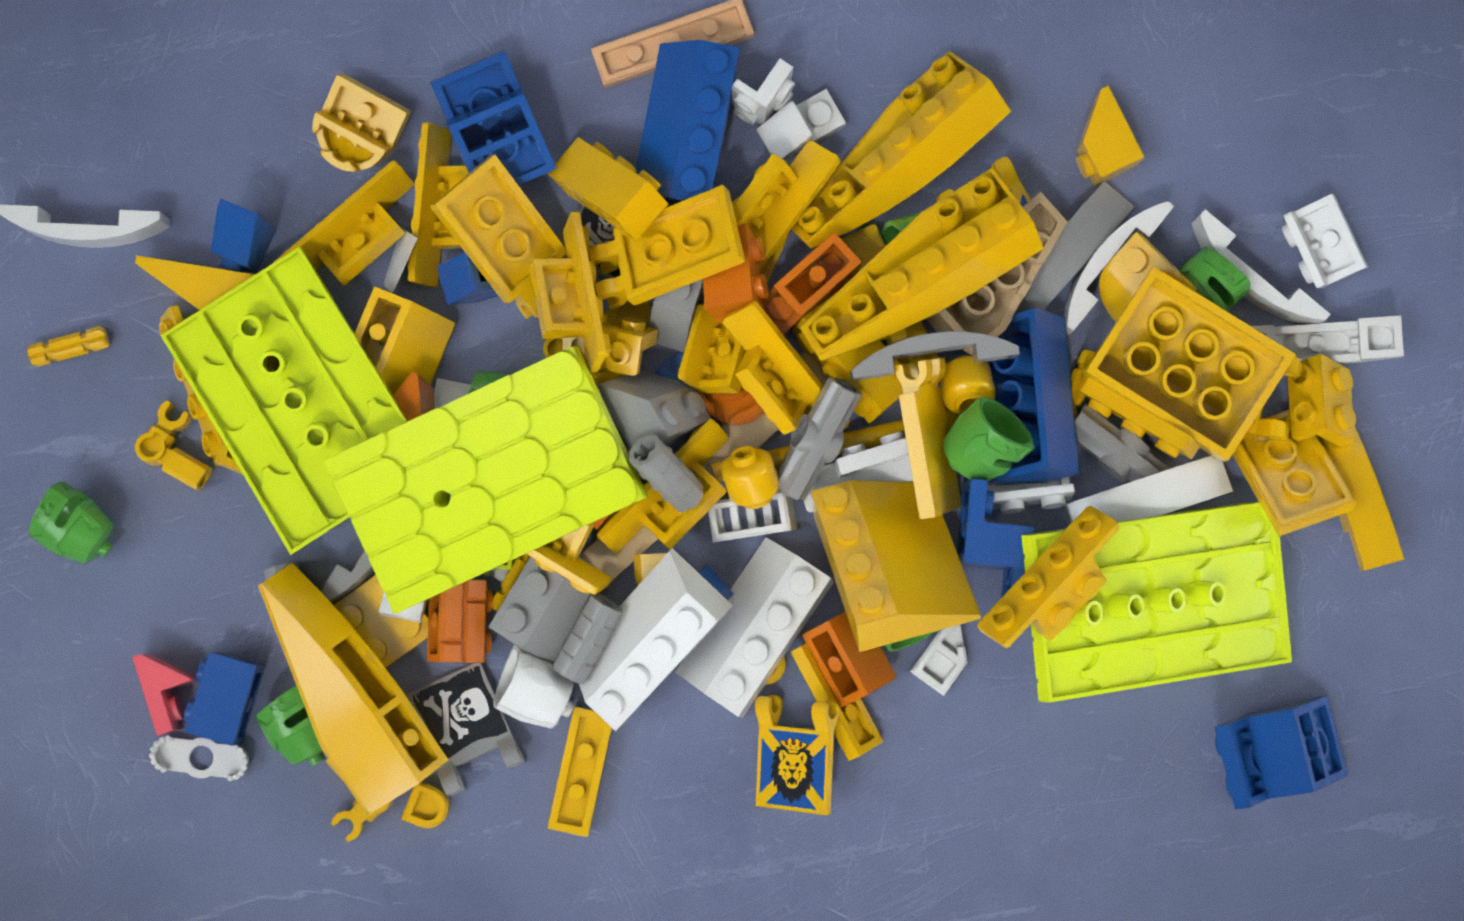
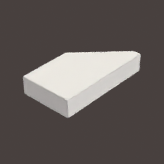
M961 625L939 630L909 671L942 696L946 694L968 663Z

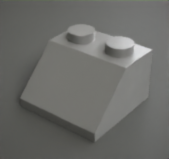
M644 369L640 370L639 374L635 376L625 375L597 385L610 416L629 450L639 439L645 438L648 435L657 436L666 446L673 445L693 433L698 427L703 426L710 419L704 400L695 392L694 388L684 382L657 375Z
M530 557L488 627L521 649L554 664L561 651V646L565 644L571 628L574 627L581 614L580 610H583L591 593L586 594L576 590L571 586L570 580L557 572H548L540 568L535 563V559ZM597 593V595H600V596H602V597L608 599L607 597L603 596L602 594Z

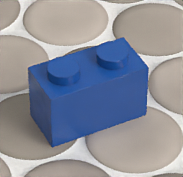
M209 652L208 658H203L197 669L196 682L200 684L196 698H191L185 709L184 721L188 722L185 733L231 746L243 744L266 665L220 652Z

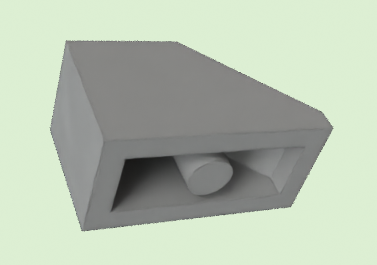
M703 279L654 298L648 327L658 329L657 344L681 352L685 351L695 311L703 296Z

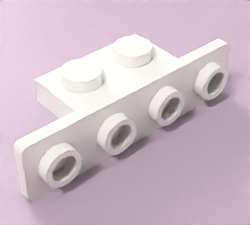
M901 431L880 438L882 445L866 450L865 444L862 443L841 450L843 457L836 459L835 463L823 466L808 496L803 500L806 511L809 513L813 512L811 491L849 480L912 482L913 477L904 432Z

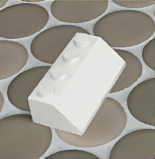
M765 538L730 589L734 595L728 601L733 607L683 659L675 673L736 716L743 718L832 586V579L796 554Z
M673 548L620 605L623 613L607 640L605 649L600 653L595 667L592 668L585 683L579 684L585 703L615 731L641 706L733 607L726 598Z

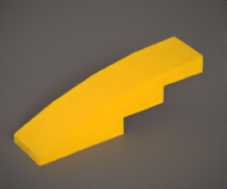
M1354 426L1356 443L1340 447L1320 436L1318 438L1357 502L1355 510L1339 515L1343 532H1349L1360 571H1365L1405 559L1377 477Z

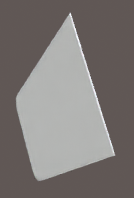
M402 227L401 229L405 234L397 240L384 280V287L390 292L395 290L417 240L415 236Z

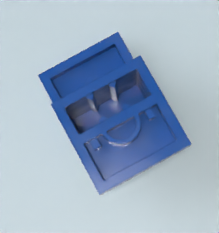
M505 50L430 81L447 119L448 128L468 172H471L487 157L494 154L518 186L556 169Z
M970 479L962 485V507L960 508L956 551L962 566L1003 570L1002 598L1025 573V554H1023L1021 535L1033 534L1034 527L984 522V518L992 514L994 492L987 490L988 480Z
M1327 696L1311 698L1292 706L1249 713L1214 727L1216 732V750L1222 757L1227 775L1225 780L1226 790L1233 799L1235 810L1250 808L1271 798L1316 792L1348 776Z

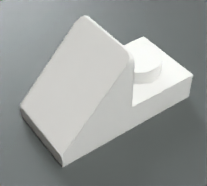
M825 89L798 105H795L793 101L789 102L757 128V133L770 155L773 153L786 160L799 153L808 141L817 143L844 128L846 122L829 92Z

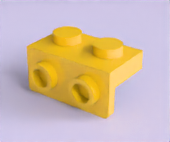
M705 304L697 305L679 368L678 378L702 394L739 393L741 384L735 373L746 350L724 322L717 323L706 311Z
M603 311L601 325L603 333H608L610 353L604 359L600 369L631 376L639 374L642 351L657 344L658 329L645 326L646 321L639 318L623 317L621 321L607 318L608 313ZM563 338L562 351L578 346L587 364L583 338Z
M1322 354L1300 361L1303 366L1300 377H1287L1291 437L1301 441L1318 435L1340 447L1356 443L1354 429L1356 415L1352 404L1351 389L1353 388V378L1350 369Z

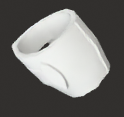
M514 644L502 670L493 700V707L519 721L552 729L558 724L561 716L568 718L574 708L575 703L569 701L574 682L557 673L553 669V663L541 659Z

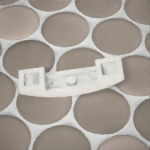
M1167 201L1155 205L1129 219L1115 230L1090 257L1075 280L1065 305L1063 317H1065L1067 337L1076 329L1099 300L1086 290L1129 236L1132 237L1136 232L1141 233L1146 239L1151 236L1174 207L1170 202Z
M0 205V215L22 229L43 239L76 247L104 248L131 244L155 236L170 228V219L160 211L119 210L118 226L51 223V214L39 206Z
M1206 209L1191 223L1201 249L1205 246L1215 250L1232 262L1249 279L1251 283L1250 292L1244 298L1255 306L1276 317L1301 325L1320 324L1331 315L1300 288L1287 297L1283 296L1226 247L1236 237V234Z
M1401 315L1358 318V321L1279 327H1274V325L1251 326L1295 353V357L1300 361L1318 354H1322L1339 364L1404 357Z
M1208 456L1068 503L1066 508L1071 522L1087 506L1096 508L1116 521L1164 515L1233 492L1223 462L1213 456Z

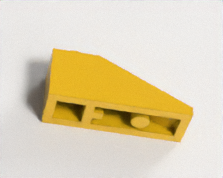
M136 255L135 264L198 310H201L255 275Z

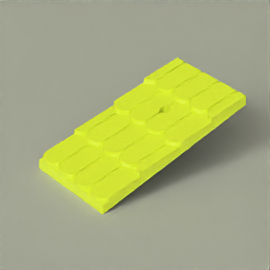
M301 246L161 335L290 555L350 517L323 460L382 432L391 430L408 422ZM268 356L278 358L280 362L278 369H271L267 365Z
M578 346L558 352L323 460L394 614L409 609L648 497L635 467L629 462L630 456Z
M1259 501L1117 521L1119 530L1093 557L1107 580L1096 596L1080 609L1069 625L1062 629L1051 642L1041 636L1031 623L1039 702L1050 703L1292 662L1280 536L1278 537ZM1065 529L1021 535L1023 554H1025V572Z

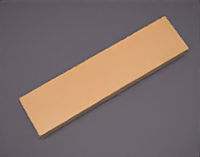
M730 0L593 47L591 52L604 89L655 72L661 43L704 40L733 45L753 38L754 31L743 1Z

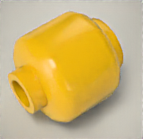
M959 356L946 364V372L940 380L944 404L951 412L961 415L980 397L995 399L996 391L993 376L987 362L974 364L973 356Z
M742 446L735 449L723 462L721 468L722 477L729 498L735 504L748 509H758L769 504L773 496L778 492L780 482L770 453L764 449Z

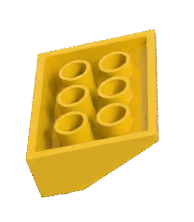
M1153 266L1099 346L1082 375L1095 380L1190 435L1200 445V449L1222 462L1230 459L1296 354Z
M849 480L811 491L814 520L859 652L981 619L980 611L944 517L940 515L932 518H919L914 482Z

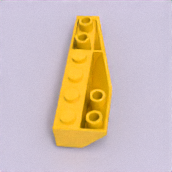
M948 51L943 57L934 61L923 75L913 84L904 88L901 94L889 104L830 176L791 230L810 249L819 246L833 232L841 236L854 230L922 189L952 166L1011 113V110L988 77L951 51Z
M991 168L922 211L800 327V330L818 358L823 360L905 329L971 295L1043 250L1044 247L1035 224L994 169Z
M374 286L354 334L390 392L394 395L412 371L431 386L456 323L419 304Z
M293 563L258 585L318 743L366 815L373 813L418 785L448 761V758L404 692L378 657L324 594Z

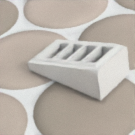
M778 491L770 503L762 507L765 526L759 527L757 510L745 508L749 529L744 530L742 529L739 505L730 499L717 501L708 511L713 543L797 530L793 498ZM774 500H778L781 524H775L772 504ZM723 508H729L733 529L731 532H726Z

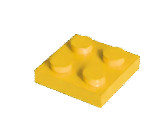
M375 575L333 606L351 624L387 669L428 639V615L424 611L422 623L381 615L379 609L384 592Z

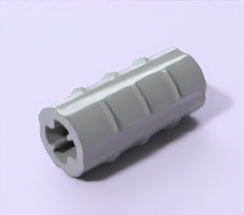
M655 435L641 438L632 446L629 451V462L637 469L639 476L646 479L650 483V487L661 494V498L665 502H669L679 512L693 509L700 503L704 495L703 485L694 476V472L687 469L683 465V461L672 453V449L669 446H666Z
M591 594L583 610H580L581 614L574 627L571 628L565 644L561 646V651L553 664V669L561 676L573 682L584 684L592 668L595 667L600 653L605 649V644L614 631V627L622 615L623 609L600 595Z

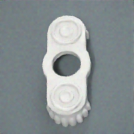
M171 736L161 737L159 741L153 743L154 746L150 748L152 753L149 754V757L152 759L151 764L155 765V769H160L162 773L167 771L184 772L195 778L215 776L233 781L243 776L249 766V756L242 747L216 743L214 740L206 738L191 740L172 738ZM198 746L208 747L213 753L212 765L205 770L195 768L191 762L192 751Z

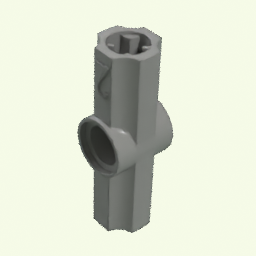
M829 376L809 415L804 414L801 416L797 429L792 431L790 437L791 448L777 472L780 482L778 490L786 496L795 500H805L824 464L831 463L837 457L844 441L843 429L863 395L859 389L842 379Z
M1084 405L1074 419L1076 443L1097 458V464L1117 480L1129 483L1171 469L1149 453L1150 448L1140 438L1125 429L1119 430L1087 405Z

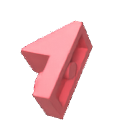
M152 654L133 656L132 658L156 735H165L183 729L181 720L184 719V709L178 696H173L171 690L196 682V675Z

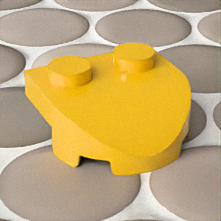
M341 73L336 75L322 110L315 112L312 131L317 135L318 142L322 148L320 153L326 161L341 170L355 172L380 164L394 152L412 111Z
M1138 232L1105 265L1100 276L1099 292L1101 300L1115 322L1153 266L1191 290H1197L1171 262Z

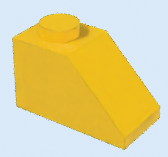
M1109 85L1102 88L1094 99L1077 148L1079 155L1076 157L1077 166L1085 179L1090 177L1094 186L1138 166L1144 158Z

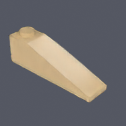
M1042 192L1038 193L1023 208L1033 220L1044 249L971 295L926 318L937 332L963 331L998 337L1007 329L1015 311L1030 289L1034 278L1067 224L1066 219ZM972 348L962 349L973 356Z

